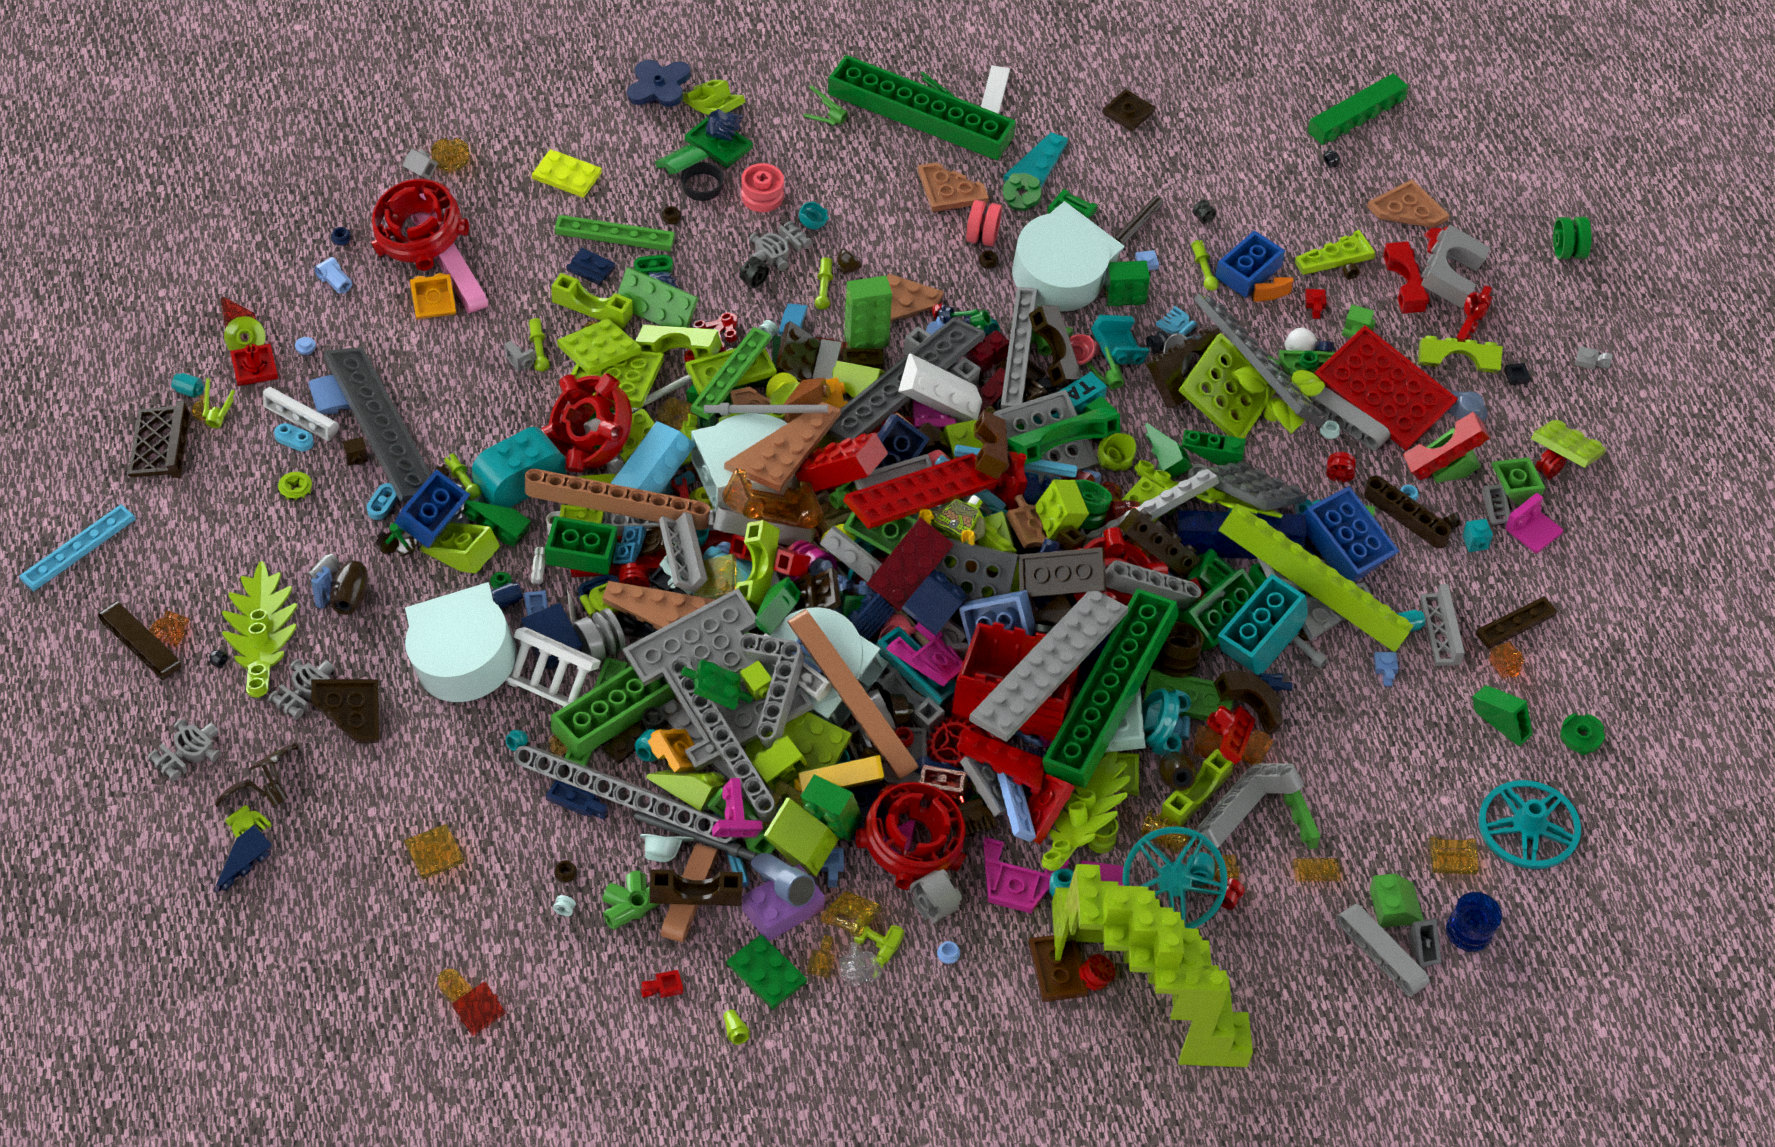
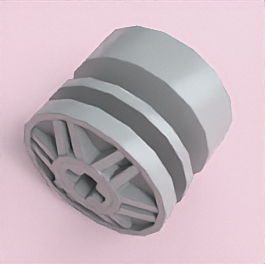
M608 608L601 610L600 613H594L592 616L593 622L590 618L585 617L572 623L583 644L582 653L601 660L605 658V650L612 655L616 653V650L619 652L626 647L622 628L613 612Z

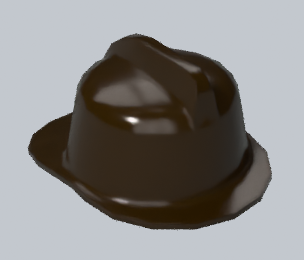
M883 689L882 698L895 726L908 722L910 720V713L915 711L913 704L908 702L905 694L890 693Z

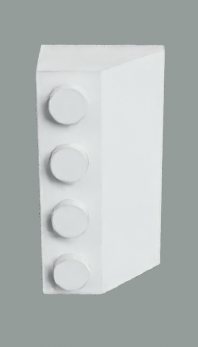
M913 354L908 355L898 392L945 415H951V418L959 422L978 419L982 400L976 385Z

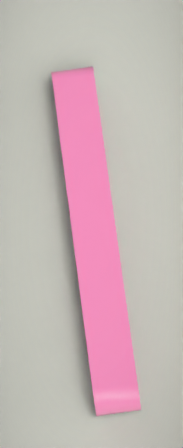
M420 194V197L426 200L424 194ZM436 212L431 215L416 213L410 217H412L411 219L414 224L418 226L430 216L436 218L437 214ZM453 243L447 250L436 256L435 259L444 274H450L452 287L468 314L487 308L488 301L486 295Z

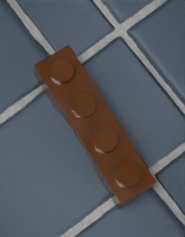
M983 410L974 424V437L984 444L975 457V470L998 480L1000 475L1004 474L1009 467L1006 421Z

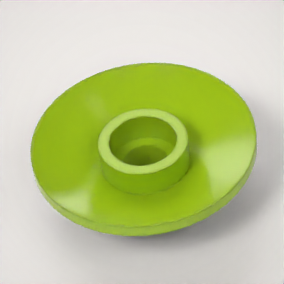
M242 316L233 319L227 325L224 332V341L230 351L245 348L248 344L250 347H252L251 344L257 346L264 345L265 331L256 319ZM247 334L249 339L243 341L241 340V335Z

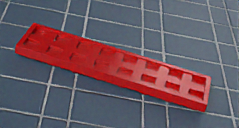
M974 453L845 494L843 501L868 529L916 514L922 509H930L955 499L996 487L998 480L975 470L976 456Z

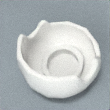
M1296 328L1288 334L1284 344L1286 350L1315 351L1318 343L1317 338L1311 331L1306 328Z

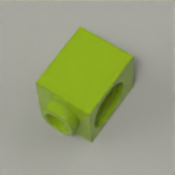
M758 660L740 671L741 680L750 694L753 695L755 701L767 697L772 680Z

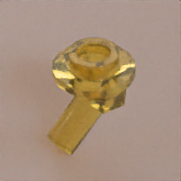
M201 395L199 401L195 402L192 406L193 416L200 421L206 420V418L202 417L205 395Z

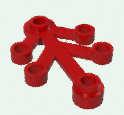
M723 313L717 320L706 323L703 320H697L693 323L694 328H714L718 330L720 339V334L725 330L724 335L729 343L735 342L738 339L737 333L734 330L738 319L734 313ZM722 339V346L718 353L726 351L725 344L722 342ZM691 350L685 353V362L695 360Z

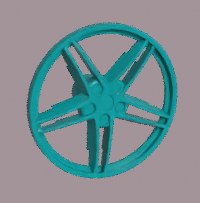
M1517 780L1501 784L1485 797L1479 811V829L1487 846L1498 857L1518 867L1545 869L1559 865L1573 854L1580 840L1581 823L1572 803L1556 789L1540 782ZM1532 787L1548 792L1550 795L1546 798L1544 797L1541 801L1530 799L1525 803L1511 788ZM1500 794L1514 816L1486 823L1487 808L1490 802ZM1556 797L1557 800L1554 804L1546 809V805ZM1560 802L1565 805L1572 817L1574 835L1546 820ZM1511 825H1513V827L1500 828V827H1505V826H1511ZM1522 833L1523 859L1506 852L1494 841L1491 835ZM1539 836L1568 846L1564 852L1556 857L1536 861ZM1527 839H1532L1531 860H1527Z
M1165 827L1150 832L1134 845L1124 864L1123 885L1130 886V868L1134 857L1141 850L1149 863L1157 871L1158 877L1140 886L1149 887L1158 883L1160 890L1155 891V896L1167 893L1169 908H1173V912H1175L1173 897L1180 896L1181 919L1184 920L1185 928H1196L1208 921L1217 912L1227 890V870L1221 853L1207 837L1189 828ZM1172 833L1191 836V839L1175 862H1171L1150 840ZM1195 839L1199 840L1200 842L1188 865L1183 864L1181 861ZM1146 843L1165 862L1161 868L1144 849L1143 846ZM1203 844L1209 848L1218 863L1220 882L1190 873ZM1197 880L1219 886L1220 889L1219 891L1192 887V881ZM1186 891L1218 895L1211 908L1204 915L1192 922L1186 923Z

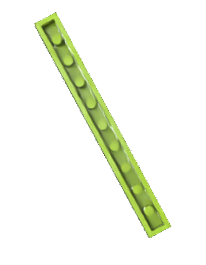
M1237 503L1219 528V531L1393 652H1396L1414 626L1405 617H1401L1392 611L1389 606L1382 604L1370 593L1360 589L1353 581L1347 580L1337 570L1324 564L1317 556L1311 555L1301 545L1294 543L1282 532L1272 528L1265 520L1252 514L1246 507Z

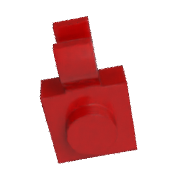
M1305 289L1306 308H1312V319H1321L1320 312L1326 308L1327 304L1325 289Z
M682 478V485H676L675 480L672 479L671 489L678 494L675 497L689 499L686 478Z
M678 970L655 974V980L641 982L643 998L653 996L658 992L660 998L683 994L684 990Z

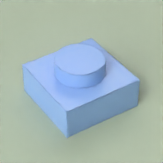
M1155 250L1135 253L1136 261H1147L1148 270L1159 268Z

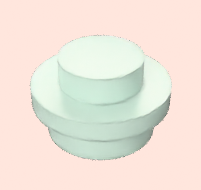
M1328 420L1320 428V433L1327 439H1334L1340 435V428L1338 423Z

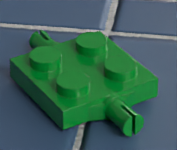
M701 659L697 665V671L686 666L681 671V675L693 679L695 694L732 710L738 705V699L748 704L753 699V695L741 691V675L717 666L712 662Z

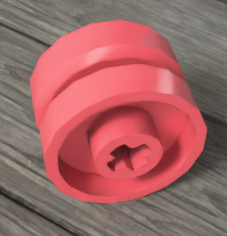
M767 163L754 164L744 170L741 176V199L744 205L756 212H769L778 208L784 198V175L781 170Z
M974 200L967 223L966 242L977 244L982 234L983 245L994 247L1000 227L1002 205L991 203L986 214V203Z

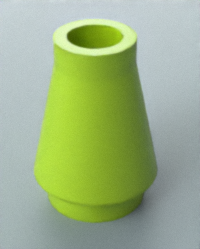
M735 1010L726 1011L723 1014V1018L725 1020L728 1040L735 1045L745 1043L750 1037V1029L737 1015Z

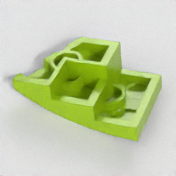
M711 80L696 85L692 91L683 92L684 97L682 100L695 110L707 115L717 109L727 113L746 103L744 95H731L727 80Z

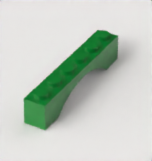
M1101 407L1008 438V451L1017 452V455L1020 453L1025 454L1027 459L1024 465L1041 460L1047 451L1058 445L1082 439L1109 437L1112 434L1120 433V413L1106 407Z

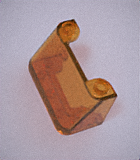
M735 468L722 494L723 501L727 507L750 519L811 529L820 523L824 515L811 482L801 481L800 487L793 490L787 487L784 495L751 489L752 483L746 479L747 474L745 470Z

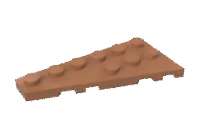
M821 402L818 405H828V413L802 414L725 462L724 469L780 492L839 418L841 409Z
M608 581L602 597L603 603L623 613L628 612L636 616L637 620L652 624L653 628L657 630L715 600Z

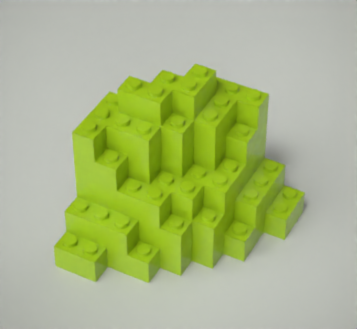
M1076 864L1070 887H1056L1052 900L1056 960H1061L1065 942H1071V940H1076V942L1104 943V950L1123 951L1124 963H1129L1130 972H1146L1148 984L1155 985L1156 994H1172V1003L1174 1005L1170 1014V1020L1192 1021L1178 1059V1065L1248 1067L1253 1054L1249 1012L1232 1011L1230 983L1226 970H1219V965L1211 964L1209 941L1202 940V936H1199V929L1185 928L1180 912H1173V908L1160 907L1159 899H1155V891H1148V887L1118 886V882L1101 881L1099 865Z

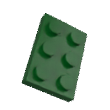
M708 117L684 135L686 142L700 148L709 157L726 168H729L753 148V142L734 131L735 136H730L732 141L712 138L706 134Z
M762 934L727 959L726 964L772 1010L807 983V978Z

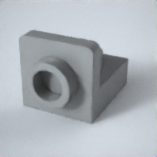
M512 341L504 344L505 357L518 372L528 369L534 364L535 351L533 349L523 352Z

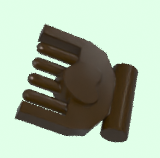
M661 527L646 528L644 538L646 543H643L638 557L652 555L658 552L659 549L666 550Z
M981 798L957 805L963 815L965 824L968 826L967 829L965 825V837L969 836V831L971 834H974L972 826L975 827L976 832L980 831L978 826H981L984 831L986 828L983 824V819L988 829H991V824L993 829L997 828L992 812L988 807H984Z

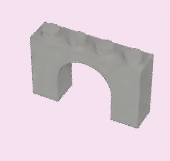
M1449 225L1445 231L1441 230L1436 239L1438 241L1431 251L1434 254H1431L1426 263L1429 266L1425 268L1421 275L1424 277L1421 285L1456 306L1463 308L1467 296L1473 293L1476 284L1456 273L1449 266L1447 259L1456 260L1477 272L1486 260L1490 247Z

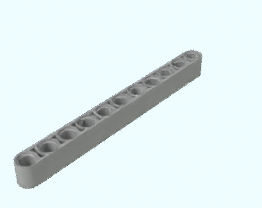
M521 746L514 753L516 763L522 767L723 843L733 842L739 838L712 836V827L718 820H726L722 817L706 811H699L693 806L534 746ZM526 751H529L530 753V759L528 762L525 760L524 757ZM546 758H548L550 761V766L548 769H546L544 766V761ZM565 766H568L570 769L568 776L564 774ZM586 773L590 777V781L588 784H586L583 779ZM605 781H608L610 785L607 792L603 787ZM626 788L630 792V796L628 799H625L623 795V791ZM645 796H648L650 799L648 807L643 803ZM666 803L670 806V812L668 815H666L663 811V807ZM685 811H688L690 814L689 822H685L683 818ZM705 819L710 821L711 826L709 830L704 828Z

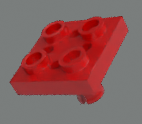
M271 343L259 346L251 344L252 347L248 344L245 348L230 351L237 386L278 379Z

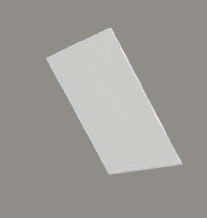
M567 590L570 618L573 623L577 621L576 608Z

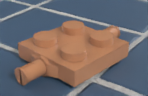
M1018 495L1015 497V501L1019 508L1009 510L1006 517L1024 549L1036 546L1042 547L1044 539H1048L1036 512L1035 505L1027 504L1023 495Z

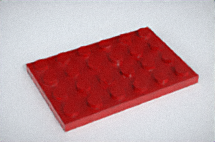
M1366 325L1314 372L1328 389L1384 425L1390 432V439L1406 452L1458 400L1456 396Z

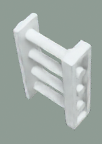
M523 627L516 629L514 638L520 640L521 647L514 668L506 679V684L513 687L520 686L560 704L564 708L578 699L586 674L599 669L601 661ZM534 646L539 648L540 655L532 678L529 680L520 676L529 648ZM552 654L558 657L559 664L549 689L540 685L539 682L548 656ZM572 663L577 665L579 670L570 695L567 697L558 693L567 665Z

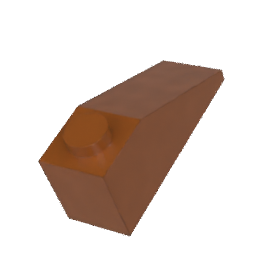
M825 378L802 380L783 405H818L821 402L825 403L831 394L830 386L826 383ZM785 413L787 423L804 413Z

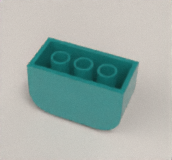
M529 427L487 448L478 455L472 465L473 484H477L480 487L486 504L510 508L530 497L525 493V473L528 470L539 469L566 475V459L541 428Z
M1271 573L1218 634L1221 651L1257 675L1263 673L1298 634L1305 623L1308 614L1306 595Z

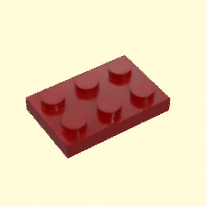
M1044 773L1038 795L1032 793L1027 801L1036 838L1032 842L1041 845L1047 837L1051 826L1059 817L1066 801L1069 800L1075 788L1073 785Z

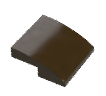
M831 567L816 576L807 573L793 581L801 592L799 600L795 605V612L817 607L833 610L841 606L837 570Z

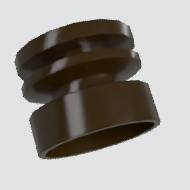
M1176 621L1153 663L1154 667L1164 675L1175 678H1185L1194 674L1204 642L1203 634L1191 624Z

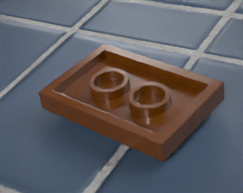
M1054 935L1029 938L1028 945L1042 1002L1087 997L1088 989L1085 986L1086 982L1084 979L1081 980L1079 976V968L1082 964L1076 940L1065 942L1061 960L1057 961L1055 958Z

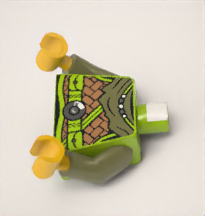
M972 495L967 503L955 499L951 504L938 510L922 509L919 512L918 519L921 517L928 524L933 522L935 529L946 538L974 545L976 540L985 535V520L979 510L983 502L977 496Z

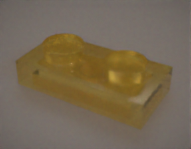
M1338 858L1293 859L1295 882L1340 881Z

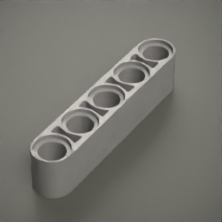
M1324 386L1323 391L1319 395L1308 397L1311 400L1310 405L1317 407L1322 412V417L1338 423L1340 429L1371 450H1378L1390 438V432L1384 425L1326 386Z
M721 507L717 509L713 526L715 530L745 536L747 523L764 520L780 529L778 540L780 544L791 546L799 540H807L813 544L816 528Z
M1115 560L1105 570L1106 587L1134 595L1138 588L1177 601V608H1189L1201 595L1198 585L1191 581Z
M1353 904L1336 917L1338 925L1407 996L1412 997L1429 985L1430 980L1427 973L1360 905Z

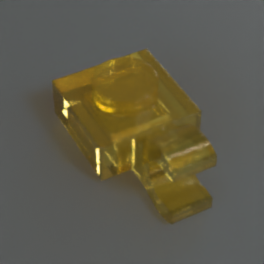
M824 935L820 951L812 950L806 973L829 978L835 961V955L830 954L833 937Z

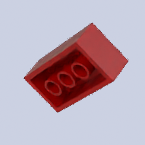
M864 433L854 439L847 438L841 443L836 444L833 442L823 448H814L810 456L805 459L796 471L795 476L806 493H812L869 477L888 452L876 433L868 435Z

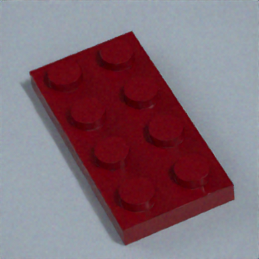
M920 517L865 585L875 593L880 594L897 611H900L954 544Z

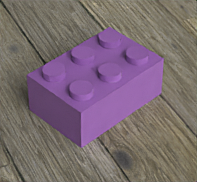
M800 864L794 866L806 873ZM769 880L742 896V910L760 934L768 941H771L824 910L825 896L816 884L811 900L801 907H794L776 895L774 890L775 883Z

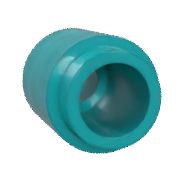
M176 373L172 379L171 387L177 393L193 398L203 393L204 384L201 378L186 373Z
M1414 609L1397 613L1414 625L1410 632L1420 630L1426 624L1424 613L1421 610L1417 611Z

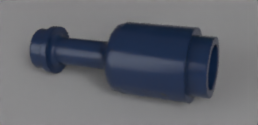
M510 582L491 590L493 601L499 605L500 609L518 603L523 598L521 588L517 582L513 584Z

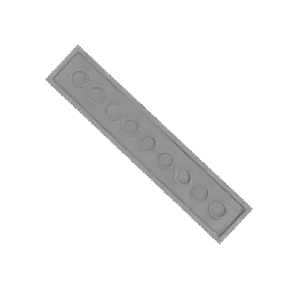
M1088 591L970 714L969 721L1007 742L1128 613L1129 607L1100 591Z

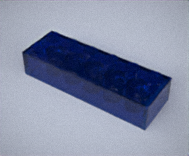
M1178 510L1177 535L1182 538L1180 543L1184 546L1189 543L1197 550L1196 555L1205 554L1209 549H1213L1217 552V556L1221 558L1258 559L1219 531V528L1230 512ZM1252 513L1258 518L1265 520L1272 528L1282 532L1288 539L1298 543L1304 549L1306 515L1282 514V517L1278 518L1261 513Z

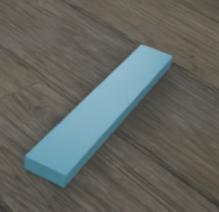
M120 504L19 575L20 580L34 592L135 520V516Z

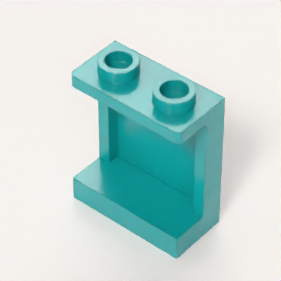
M1099 315L1091 327L1107 361L1105 347L1109 348L1114 364L1140 365L1148 356L1149 349L1139 348L1130 331L1135 323L1133 316Z

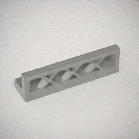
M684 512L677 520L662 516L659 519L674 586L696 592L707 581V576L692 514ZM668 526L673 527L674 533L668 528ZM676 558L682 563V566L676 561ZM680 575H681L686 581L681 580V579H680Z
M1440 584L1437 593L1420 595L1436 666L1461 665L1465 652L1449 585ZM1426 600H1437L1438 606L1434 609L1427 605ZM1434 615L1442 619L1440 626L1431 622V618ZM1438 632L1446 636L1447 640L1444 643L1435 639V635ZM1443 649L1448 652L1451 659H1440L1439 653Z

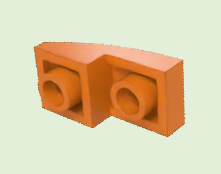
M1274 277L1273 283L1255 284L1253 302L1269 301L1288 295L1292 290L1293 277Z

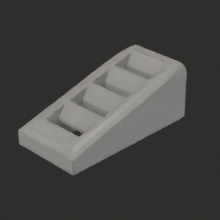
M1502 484L1484 486L1482 495L1491 525L1507 524L1510 508L1507 494ZM1491 495H1499V497L1491 498ZM1501 501V504L1492 505V502ZM1503 508V511L1494 512V509ZM1505 515L1506 519L1496 520L1495 516Z

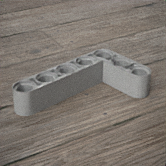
M747 633L739 640V646L744 656L752 661L759 660V662L776 665L757 727V735L761 743L766 748H771L773 742L783 735L805 656L800 645L795 641ZM755 644L753 648L747 649L750 645ZM776 648L774 652L768 653L770 649ZM797 652L794 656L789 657L790 653ZM786 672H791L788 676L783 677V674ZM780 692H785L783 696L776 697ZM779 712L777 716L771 717L773 713ZM773 732V734L770 737L765 738V735L767 733Z
M1255 764L1246 770L1197 826L1195 831L1207 837L1218 848L1266 793H1295L1303 787L1304 782L1293 764ZM1203 844L1206 851H1210L1209 848Z

